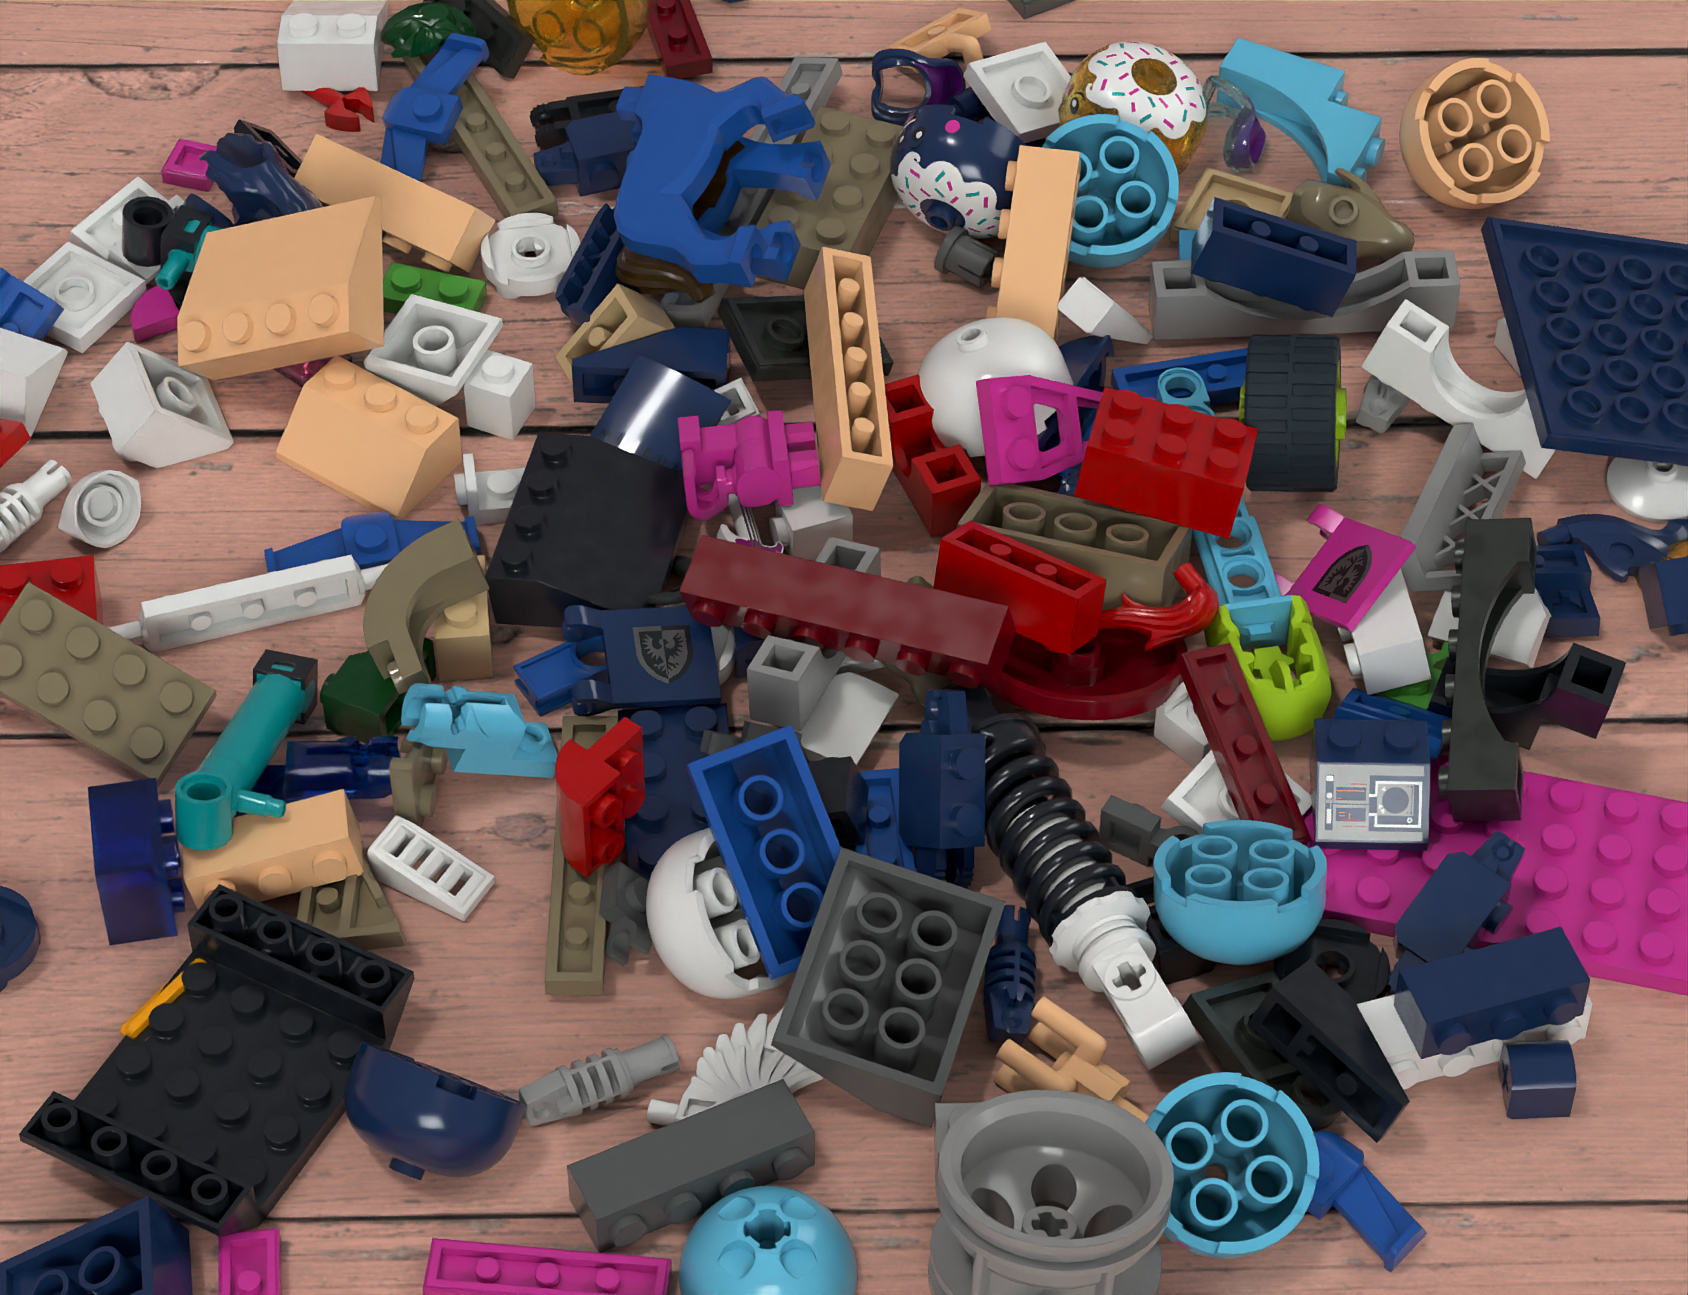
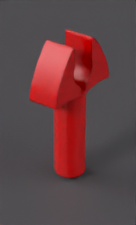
M358 87L348 95H343L331 88L301 91L328 107L324 111L326 127L339 131L360 132L359 115L355 113L362 114L366 119L374 122L372 100L364 87Z

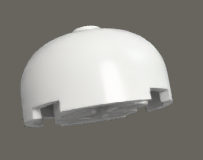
M1010 317L981 319L950 332L931 348L922 361L917 373L920 376L922 393L929 405L934 409L932 425L936 435L945 448L960 444L963 449L967 450L969 457L985 456L976 381L988 378L1031 375L1073 385L1063 355L1055 341L1038 326ZM1035 404L1033 405L1037 435L1047 429L1044 421L1056 409Z
M710 828L685 836L665 851L657 862L648 883L646 916L653 944L667 969L689 989L714 999L730 1000L744 998L783 984L792 973L771 981L766 969L750 980L734 973L736 969L756 963L760 959V954Z

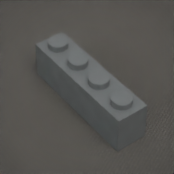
M781 1079L567 1165L569 1198L598 1253L616 1246H629L640 1240L645 1234L670 1224H682L691 1220L699 1212L709 1209L720 1199L736 1191L750 1187L765 1186L777 1180H789L797 1177L805 1169L815 1165L814 1130L784 1079Z

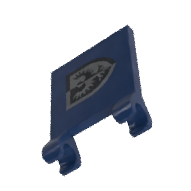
M573 605L565 609L562 634L567 642H581L602 635L609 684L595 680H580L575 683L574 696L572 697V708L575 715L594 716L611 709L721 703L722 697L711 626L696 621L690 615L686 606L597 610L587 606Z

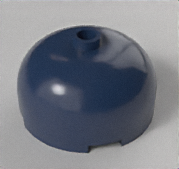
M361 1042L345 1084V1110L349 1122L358 1136L377 1151L392 1157L388 1166L390 1169L418 1180H422L425 1170L447 1177H469L490 1169L505 1156L515 1139L527 1108L526 1105L507 1095L451 1072L448 1073L419 1061L415 1062V1059L369 1042Z

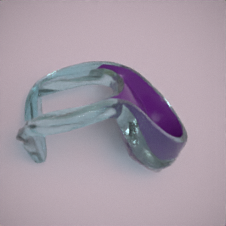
M1217 75L1209 76L1204 83L1202 91L1206 104L1204 119L1210 117L1225 118L1229 116L1234 120L1224 139L1223 158L1228 168L1237 172L1252 170L1261 162L1266 146V133L1255 115L1254 105L1251 99L1230 81ZM1216 88L1234 99L1242 107V110L1239 112L1232 106L1218 102L1210 103Z

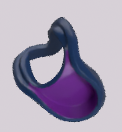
M885 49L879 51L872 60V77L876 83L871 97L872 116L875 120L904 126L909 114L915 109L926 105H946L948 98L966 88V81L961 67L952 59L928 58L907 49ZM909 66L918 70L925 82L923 101L918 106L912 108H900L881 103L884 88L883 69Z

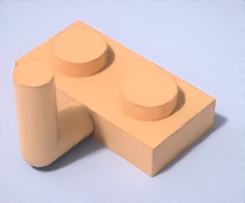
M957 8L886 48L907 49L928 58H942L951 52L962 53L967 68L969 63L984 59L977 38L990 32L992 29L987 13ZM901 66V67L910 68V69H912L914 72H919L918 70H916V69L913 68V67Z

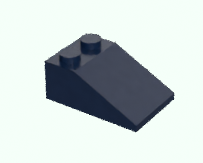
M149 1195L1 1262L0 1295H193L189 1230Z

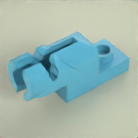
M415 683L410 686L404 698L401 722L402 726L416 728L410 730L406 739L412 742H421L431 747L445 748L453 772L553 778L555 775V764L558 754L547 724L525 722L515 694L470 691L464 686H453L444 693L442 685Z

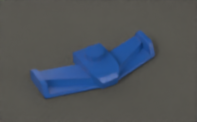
M451 33L445 40L442 48L410 87L401 89L391 98L382 117L386 130L380 160L381 164L422 182L429 142L446 146L463 109L460 97L454 94L481 61L486 62L489 57L488 46L483 39Z
M385 511L348 516L342 520L340 529L273 552V548L265 549L264 556L267 573L351 554L359 565L360 570L388 564L413 541L452 521L393 520L392 515ZM464 517V522H461L476 555H481L474 517Z
M1331 1131L1315 1132L1314 1136L1318 1147L1320 1163L1319 1178L1316 1180L1315 1191L1307 1211L1320 1220L1334 1206L1385 1262L1384 1268L1392 1272L1423 1239L1427 1232L1363 1164L1364 1153L1361 1149L1337 1133Z

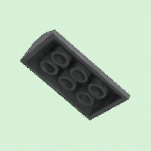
M841 847L771 1046L872 1108L932 1128L935 1119V1103H940L1006 901Z

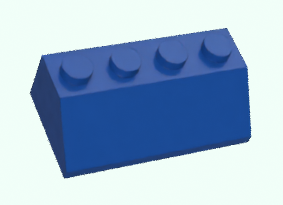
M789 725L685 765L770 981L797 971L841 849L793 726Z

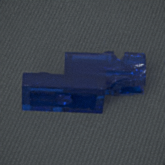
M355 736L344 737L335 741H287L285 765H267L251 791L271 795L272 798L284 800L286 804L344 789L348 800L385 798L392 795L389 765L393 757L401 758L399 736H371L367 744H361L360 741L356 740ZM237 811V813H236V815L234 816V818H235V817H238V816L246 815L247 813H243V812H238V811Z

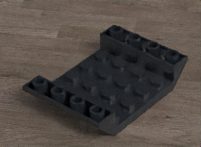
M219 884L187 924L192 953L161 990L162 992L183 972L181 979L184 991L172 1003L156 1006L149 1015V1025L137 1037L132 1039L126 1035L75 1100L53 1091L19 1133L21 1142L140 1199L149 1195L167 1212L219 1237L258 1227L263 1223L345 1113V1084L361 1042L365 1041L390 1049L415 977L412 970ZM197 958H201V959H203L204 961L207 962V963L197 962V963L191 964V963H192L195 959H197Z

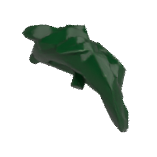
M421 2L409 5L388 19L381 31V41L396 49L391 53L392 58L404 56L415 58L420 54H430L439 46H443L451 33L476 38L478 36L473 22L461 10L443 2Z

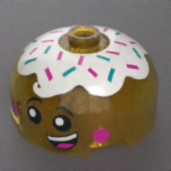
M1137 41L1109 44L1088 55L1075 69L1064 90L1062 103L1058 108L1061 126L1071 120L1087 115L1111 114L1120 116V120L1134 124L1148 133L1152 131L1161 139L1171 153L1178 175L1187 168L1205 136L1208 125L1206 95L1194 72L1171 52L1149 43Z

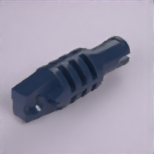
M1005 905L995 934V945L991 947L985 964L983 1006L988 1040L995 1043H1004L1006 1040L1011 1039L1019 1046H1022L1028 1033L1031 1013L1035 1005L1037 959L1029 947L1031 916L1026 908L1020 907L1018 919L1015 920V905Z

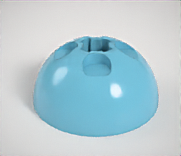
M756 1186L742 1189L725 1196L712 1205L697 1220L684 1244L679 1264V1288L681 1295H855L858 1281L854 1248L838 1218L826 1206L808 1194L780 1186Z

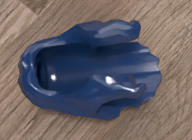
M227 133L218 140L216 151L208 150L199 157L200 161H207L206 176L216 182L218 188L233 203L232 215L234 224L218 209L193 193L183 203V206L213 214V225L223 229L323 207L313 192L290 175L271 142H259L252 135H244V133Z

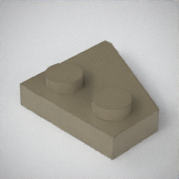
M405 735L400 748V753H406L405 758L393 757L389 765L395 816L398 815L422 828L425 816L433 817L435 813L437 785L434 784L436 774L445 773L448 755L445 748L431 747L421 742L408 741L406 739L408 735Z
M363 853L364 872L361 873L362 875L358 876L355 874L347 876L345 880L314 888L309 886L301 889L297 913L298 920L365 950L405 946L406 938L401 926L389 907L385 895L375 880Z

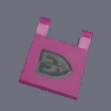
M1318 504L1307 518V521L1320 528V535L1327 541L1295 583H1292L1274 572L1282 596H1301L1306 601L1312 617L1353 632L1415 550L1416 546L1407 539L1351 520L1323 504Z

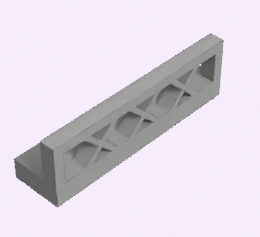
M1474 424L1453 426L1400 536L1411 541L1416 546L1415 550L1401 567L1409 592L1452 590L1453 585H1461L1462 574H1456V570L1439 571L1455 562V542L1453 539L1465 533L1466 520L1501 519L1526 464L1522 450L1483 453ZM1501 471L1486 480L1482 479L1484 472ZM1485 498L1489 499L1488 502L1471 511L1467 509Z

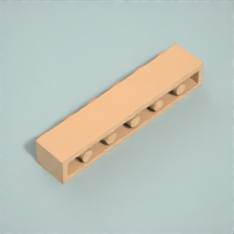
M822 247L804 289L823 502L838 504L844 507L873 511L893 468L871 257Z

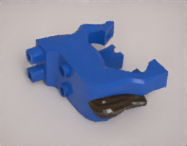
M648 75L643 88L625 86L616 105V111L622 121H635L636 124L632 131V141L635 149L627 157L626 172L617 194L613 215L618 233L624 244V247L618 254L615 265V275L620 282L627 284L632 290L641 294L686 293L693 301L702 303L715 294L714 283L752 288L757 275L768 276L776 281L787 282L801 246L790 220L774 222L758 230L756 225L740 226L731 236H720L718 233L728 220L737 202L741 188L786 190L800 194L806 199L818 201L831 166L821 140L799 144H769L743 137L749 129L757 124H764L767 127L773 143L813 128L815 120L804 99L796 94L789 95L768 78L761 76L718 92L695 82L657 75Z

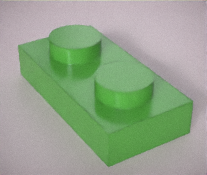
M391 262L383 278L384 312L397 314L409 296L413 294L479 312L487 297L486 281Z

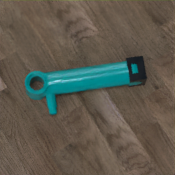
M269 649L264 651L253 668V687L197 771L183 776L176 783L175 832L177 840L182 845L194 850H212L226 845L232 838L233 818L237 811L262 817L273 816L281 818L284 816L286 811L284 800L275 799L271 795L252 792L251 790L294 723L305 725L316 708L318 659Z

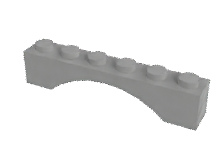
M1453 250L1402 252L1383 264L1356 274L1334 316L1329 317L1191 274V260L1152 261L1148 306L1153 340L1249 337L1253 334L1300 335L1377 332L1384 330L1405 299L1449 326V329H1453L1461 284Z

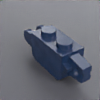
M617 111L572 120L565 129L566 143L533 153L534 166L547 186L575 184L580 197L619 189L626 172L627 157L635 149L632 141V131L636 122L622 121Z
M951 689L928 690L926 693L924 720H922L920 732L906 733L899 743V835L905 845L916 846V868L918 873L942 881L946 879L948 883L968 889V886H971L974 875V847H985V734L971 732L970 721L967 717L965 691Z
M1497 830L1471 856L1465 852L1446 855L1394 927L1395 937L1393 945L1395 956L1399 960L1394 966V971H1390V977L1387 978L1389 983L1387 984L1386 992L1388 993L1386 997L1395 995L1399 970L1476 950L1474 947L1486 931L1495 935L1500 930L1513 909V906L1507 903L1511 890L1510 882L1524 857V847Z

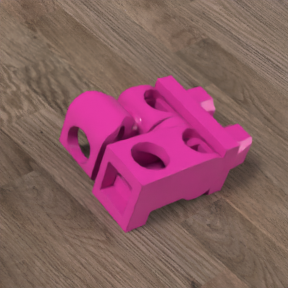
M782 410L767 411V419L760 416H749L742 418L735 424L700 428L698 416L678 418L687 508L689 513L696 519L709 520L724 510L729 502V494L738 496L740 504L746 508L764 506L776 499L778 506L794 505L792 489L821 486L813 421L784 425ZM713 484L710 491L698 486Z

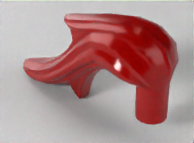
M1187 562L1173 573L1175 579L1188 594L1184 600L1169 607H1149L1132 600L1122 593V604L1120 606L1101 611L1098 630L1129 629L1137 631L1149 637L1144 650L1150 651L1191 637L1211 625L1217 616L1219 608L1217 592L1204 581L1191 562Z

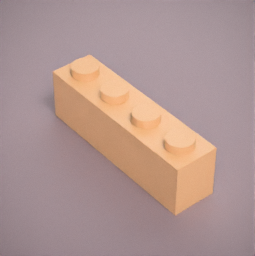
M319 134L315 135L294 177L300 184L313 192L323 207L371 196L380 197L382 232L385 233L382 242L408 255L412 247L425 252L422 258L423 262L448 274L452 265L470 273L481 251L482 240L487 233L489 235L495 219L478 208Z
M1020 145L1018 160L1008 161L1005 191H1013L1011 210H1001L998 238L1005 239L1006 245L1004 258L995 257L991 286L999 288L997 306H988L986 318L1010 317L1030 322L1044 330L1057 344L1061 311L1058 310L1057 306L1064 295L1081 172L1080 152Z

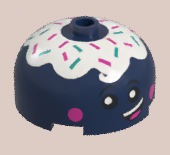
M935 104L915 109L909 114L899 133L890 157L892 184L901 202L920 221L944 234H948L953 227L959 225L968 230L969 237L973 239L997 236L1001 210H1011L1013 191H1005L1008 161H1017L1019 146L1027 145L1009 129L988 117H985L983 123L980 124L954 115V106Z

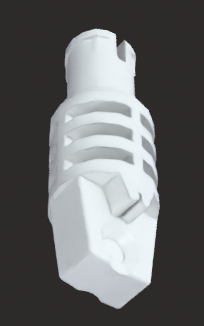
M50 459L46 461L37 472L23 483L9 484L0 492V553L6 550L11 543L19 539L20 535L26 533L31 526L39 522L43 513V507L63 490L71 486L72 479L66 468L61 465L54 471L58 467V462Z

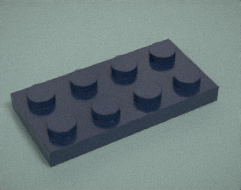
M727 703L618 710V722L626 717L642 727L645 800L634 816L624 819L627 865L648 881L661 856L675 842L692 833L709 828L685 765L710 756L706 752L699 751L704 729L729 734Z

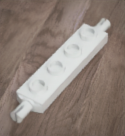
M351 554L228 583H220L184 593L167 595L141 602L138 621L112 627L108 626L107 628L133 643L144 642V646L151 653L359 606L362 604L365 591L373 588L376 580L388 564L360 570L359 565Z

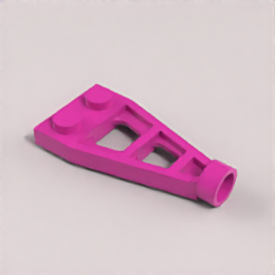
M1031 375L988 378L976 381L989 486L1044 480L1083 462L1089 440L1082 441L1078 407L1094 408L1097 414L1103 392ZM1145 397V398H1149V399H1152V400H1156L1155 398H1152V397ZM1035 404L1052 407L1057 412L1060 444L1044 452L1039 451L1033 407Z

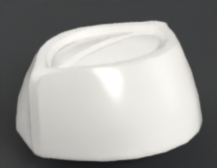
M114 470L97 471L81 478L70 490L65 500L58 529L95 547L109 548L119 544L134 530L140 517L141 494L138 480Z

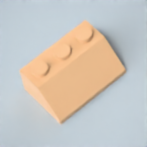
M334 356L303 385L276 449V458L375 512L385 511L392 515L393 520H402L462 462L459 419L340 356Z

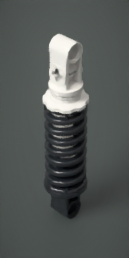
M951 683L940 689L965 691L967 717L970 721L971 732L985 734V836L987 844L996 857H999L1002 870L1012 879L1013 888L1020 898L1025 901L1026 910L1029 915L1038 923L1040 933L1050 947L1049 952L1057 966L1066 967L1068 971L1078 972L1088 989L1105 993L1148 1071L1200 1043L1199 1037L1183 1007L1175 996L1172 997L1152 964L1156 947L1146 932V923L1150 916L1149 907L1144 899L1139 898L1132 888L1126 887L1124 872L1118 865L1112 864L1111 851L1104 843L1099 842L1098 830L1091 822L1086 821L1085 809L1078 800L1072 799V788L1065 779L1059 777V767L1054 760L1046 756V746L1042 742L1040 732L1033 720L1020 713L999 714L986 687L978 684L976 688H966Z

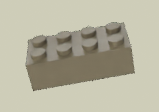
M820 106L814 117V127L807 130L801 143L821 140L831 164L818 201L806 199L802 195L791 191L775 189L756 226L760 230L771 223L790 220L801 246L787 282L776 281L763 275H757L756 278L804 290L822 247L869 256L899 198L890 175V157L895 141L903 126Z
M989 482L986 483L957 524V528H959L968 521H973L1107 579L1102 610L1120 606L1122 604V593L1132 600L1149 607L1171 606L1181 589V585L1175 579L1173 573L1181 565L1189 562L1192 538L1191 528L1119 508L1015 484L989 486Z

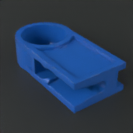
M602 635L581 642H565L513 666L514 671L519 677L515 680L516 686L540 717L571 703L574 696L575 683L580 680H595L609 684L606 665L589 666L580 661L582 657L589 653L604 652Z

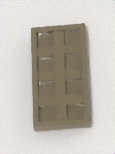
M29 582L0 624V696L159 787L217 697L216 691L213 688Z

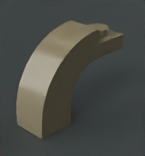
M460 519L426 533L404 548L385 567L369 594L363 620L366 646L383 679L391 677L399 694L407 692L410 686L415 683L432 684L422 651L426 633L436 618L444 612V609L490 589L476 552Z

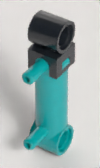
M150 196L137 197L125 204L122 211V253L129 262L137 266L152 267L161 264L160 271L155 278L156 283L164 290H171L179 278L190 281L206 233L223 228L213 225V214L181 205L173 216L172 207L166 201Z

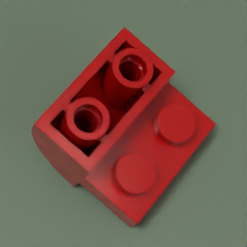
M626 717L587 750L569 739L561 748L556 759L555 776L561 849L568 863L586 878L603 863L608 864L619 855L625 844L623 819L634 816L645 800L642 727Z

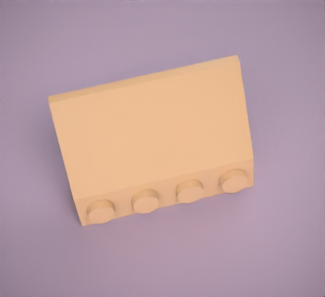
M371 196L207 232L177 317L178 367L215 381L384 347L381 198Z

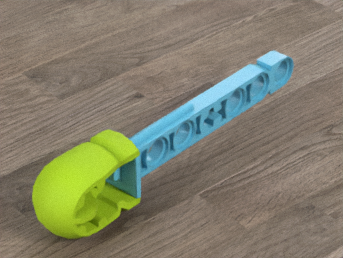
M1172 368L1160 375L1157 384V401L1170 405L1181 404L1193 411L1215 417L1214 412L1210 409V399L1204 381L1198 373L1187 368ZM1182 387L1191 391L1193 395L1187 398H1175L1169 395L1167 391L1172 388ZM1241 497L1230 536L1242 541V546L1235 549L1221 547L1217 544L1216 540L1222 537L1192 529L1209 585L1217 592L1219 602L1217 616L1212 624L1204 629L1207 647L1231 643L1270 740H1289L1312 730L1314 719H1322L1332 695L1329 668L1319 637L1313 627L1312 617L1306 601L1298 595H1281L1254 516H1249L1243 497ZM1245 575L1254 579L1256 584L1252 587L1240 588L1231 584L1229 579L1233 576ZM1287 644V656L1282 654L1279 647L1275 645ZM1254 649V655L1251 652H1243V650ZM1294 667L1296 670V678H1292L1290 672L1294 670Z

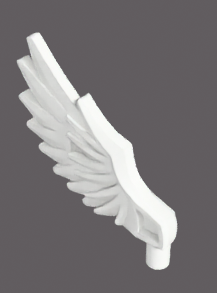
M783 1009L771 1020L768 1026L767 1015L762 1013L757 1016L747 1033L744 1024L737 1023L734 1026L730 1040L727 1034H721L718 1036L715 1051L712 1047H706L703 1050V1057H700L697 1061L696 1077L691 1078V1084L683 1094L680 1105L652 1099L647 1111V1122L667 1126L781 1079H784L790 1091L794 1093L800 1088L823 1079V1077L771 1046Z

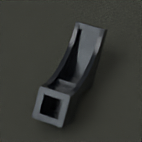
M1573 642L1570 649L1562 657L1547 665L1519 670L1487 668L1485 704L1495 727L1503 739L1509 743L1518 742L1519 747L1530 750L1543 719L1596 739L1612 704L1626 662ZM1449 657L1446 659L1427 710L1452 718L1453 707L1446 706L1445 678L1446 674H1455L1456 662H1450Z

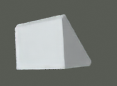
M0 328V419L23 422L30 437L32 436L68 354L66 349Z

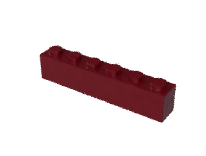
M701 535L679 591L690 615L704 625L720 627L724 623L740 627L748 634L761 639H766L768 635H774L819 647L820 651L823 650V647L844 652L849 658L861 663H873L874 660L895 664L897 668L911 675L923 676L926 672L945 676L951 682L966 688H976L978 684L991 688L997 687L1016 633L1009 606Z

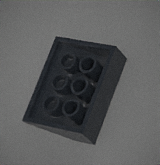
M538 433L485 575L490 588L488 593L496 624L562 628L564 611L568 606L573 605L587 606L597 610L659 608L660 605L648 604L646 596L665 591L690 515L687 508L683 473L588 435Z

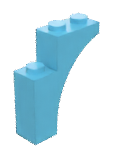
M1237 38L1220 65L1217 103L1251 114L1250 105L1243 97L1249 98L1255 108L1256 117L1281 130L1304 150L1317 169L1322 182L1350 188L1334 172L1337 168L1347 170L1366 182L1368 168L1370 166L1377 167L1384 152L1385 139L1379 138L1382 117L1347 107L1349 94L1343 91L1345 71Z

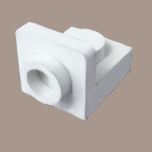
M473 453L463 454L464 473L454 474L457 506L468 505L469 517H474L475 525L505 522L525 468L475 472Z

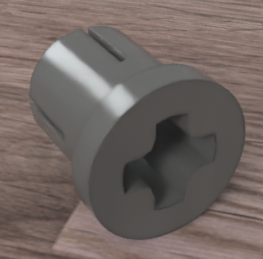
M956 225L949 231L940 245L935 258L934 268L943 274L952 272L982 288L991 279L995 257H1000V253L969 237L968 230Z

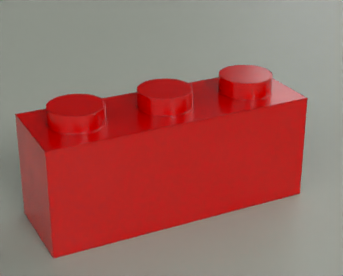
M968 521L940 539L933 589L1009 606L1016 633L1043 644L1051 652L1064 653L1069 656L1098 634L1107 579L973 521Z

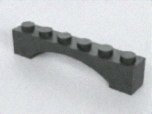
M1531 518L1466 520L1464 541L1455 543L1456 574H1462L1461 585L1452 586L1453 618H1459L1458 629L1449 630L1448 652L1450 662H1456L1455 674H1446L1445 678L1446 706L1453 707L1452 720H1443L1442 748L1444 753H1449V766H1440L1438 774L1440 799H1449L1453 821H1521L1524 773L1518 742L1506 743L1495 727L1485 704V679L1490 652L1504 619L1523 594H1534L1537 548Z

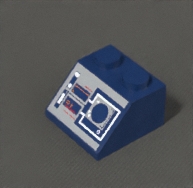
M1314 719L1309 758L1314 846L1318 845L1321 849L1427 850L1430 801V753L1427 721Z

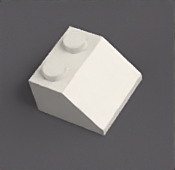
M411 294L385 330L384 347L372 349L364 360L365 370L434 406H438L459 392L503 327L502 318Z
M126 342L90 383L99 405V413L104 418L112 438V446L122 458L128 461H139L158 469L227 450L234 443L208 378L178 367V362Z

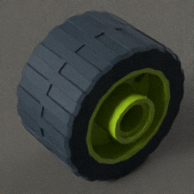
M1253 334L1250 337L1247 348L1245 380L1240 389L1239 421L1244 425L1258 429L1246 479V486L1250 491L1334 492L1337 489L1340 440L1346 439L1347 389L1341 388L1340 339L1336 335Z

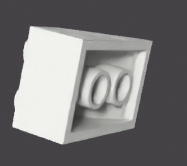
M293 0L281 16L277 40L282 91H314L318 88H331L336 91H355L358 87H364L367 91H378L384 43L381 41V31L387 22L389 1Z

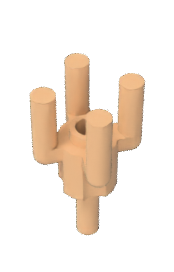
M1045 996L1037 1002L1032 1010L1031 1016L1039 1022L1031 1031L1028 1040L1057 1059L1053 1066L1049 1067L1011 1039L1004 1042L996 1055V1058L1003 1062L1004 1065L997 1072L994 1082L1009 1093L1043 1089L1076 1092L1105 1101L1114 1100L1115 1105L1130 1112L1144 1123L1149 1115L1124 1099L1130 1089L1131 1081L1101 1061L1107 1048L1105 1039Z

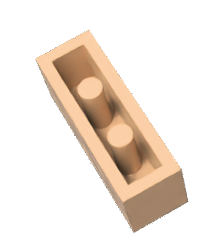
M344 789L286 804L285 814L281 818L273 816L262 817L252 814L233 818L232 838L226 845L212 850H194L182 845L184 882L199 910L219 884L261 902L299 892L302 888L309 886L314 888L345 880L347 876L355 874L360 876L364 872L360 826Z

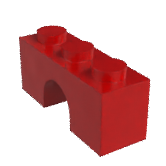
M919 374L885 384L893 459L892 470L931 537L956 530L958 522L981 492V478L960 444L945 448L936 435L932 425L934 409L929 405L922 393Z

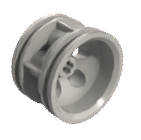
M1046 1089L1018 1091L988 1099L969 1109L949 1128L940 1148L936 1197L941 1214L933 1228L930 1243L928 1283L931 1294L1158 1295L1162 1269V1254L1158 1240L1162 1236L1169 1219L1174 1183L1173 1165L1166 1147L1149 1126L1130 1112L1105 1100L1076 1092Z

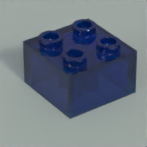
M156 778L88 787L95 877L109 945L178 936L176 913L186 912L182 878L172 879L180 877L179 868H182L179 841L176 834L167 835L168 833H175L171 799L160 800Z

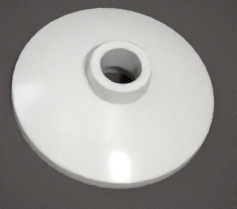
M1618 457L1613 459L1608 468L1606 486L1611 499L1620 509L1637 519L1658 524H1667L1669 520L1688 518V466Z

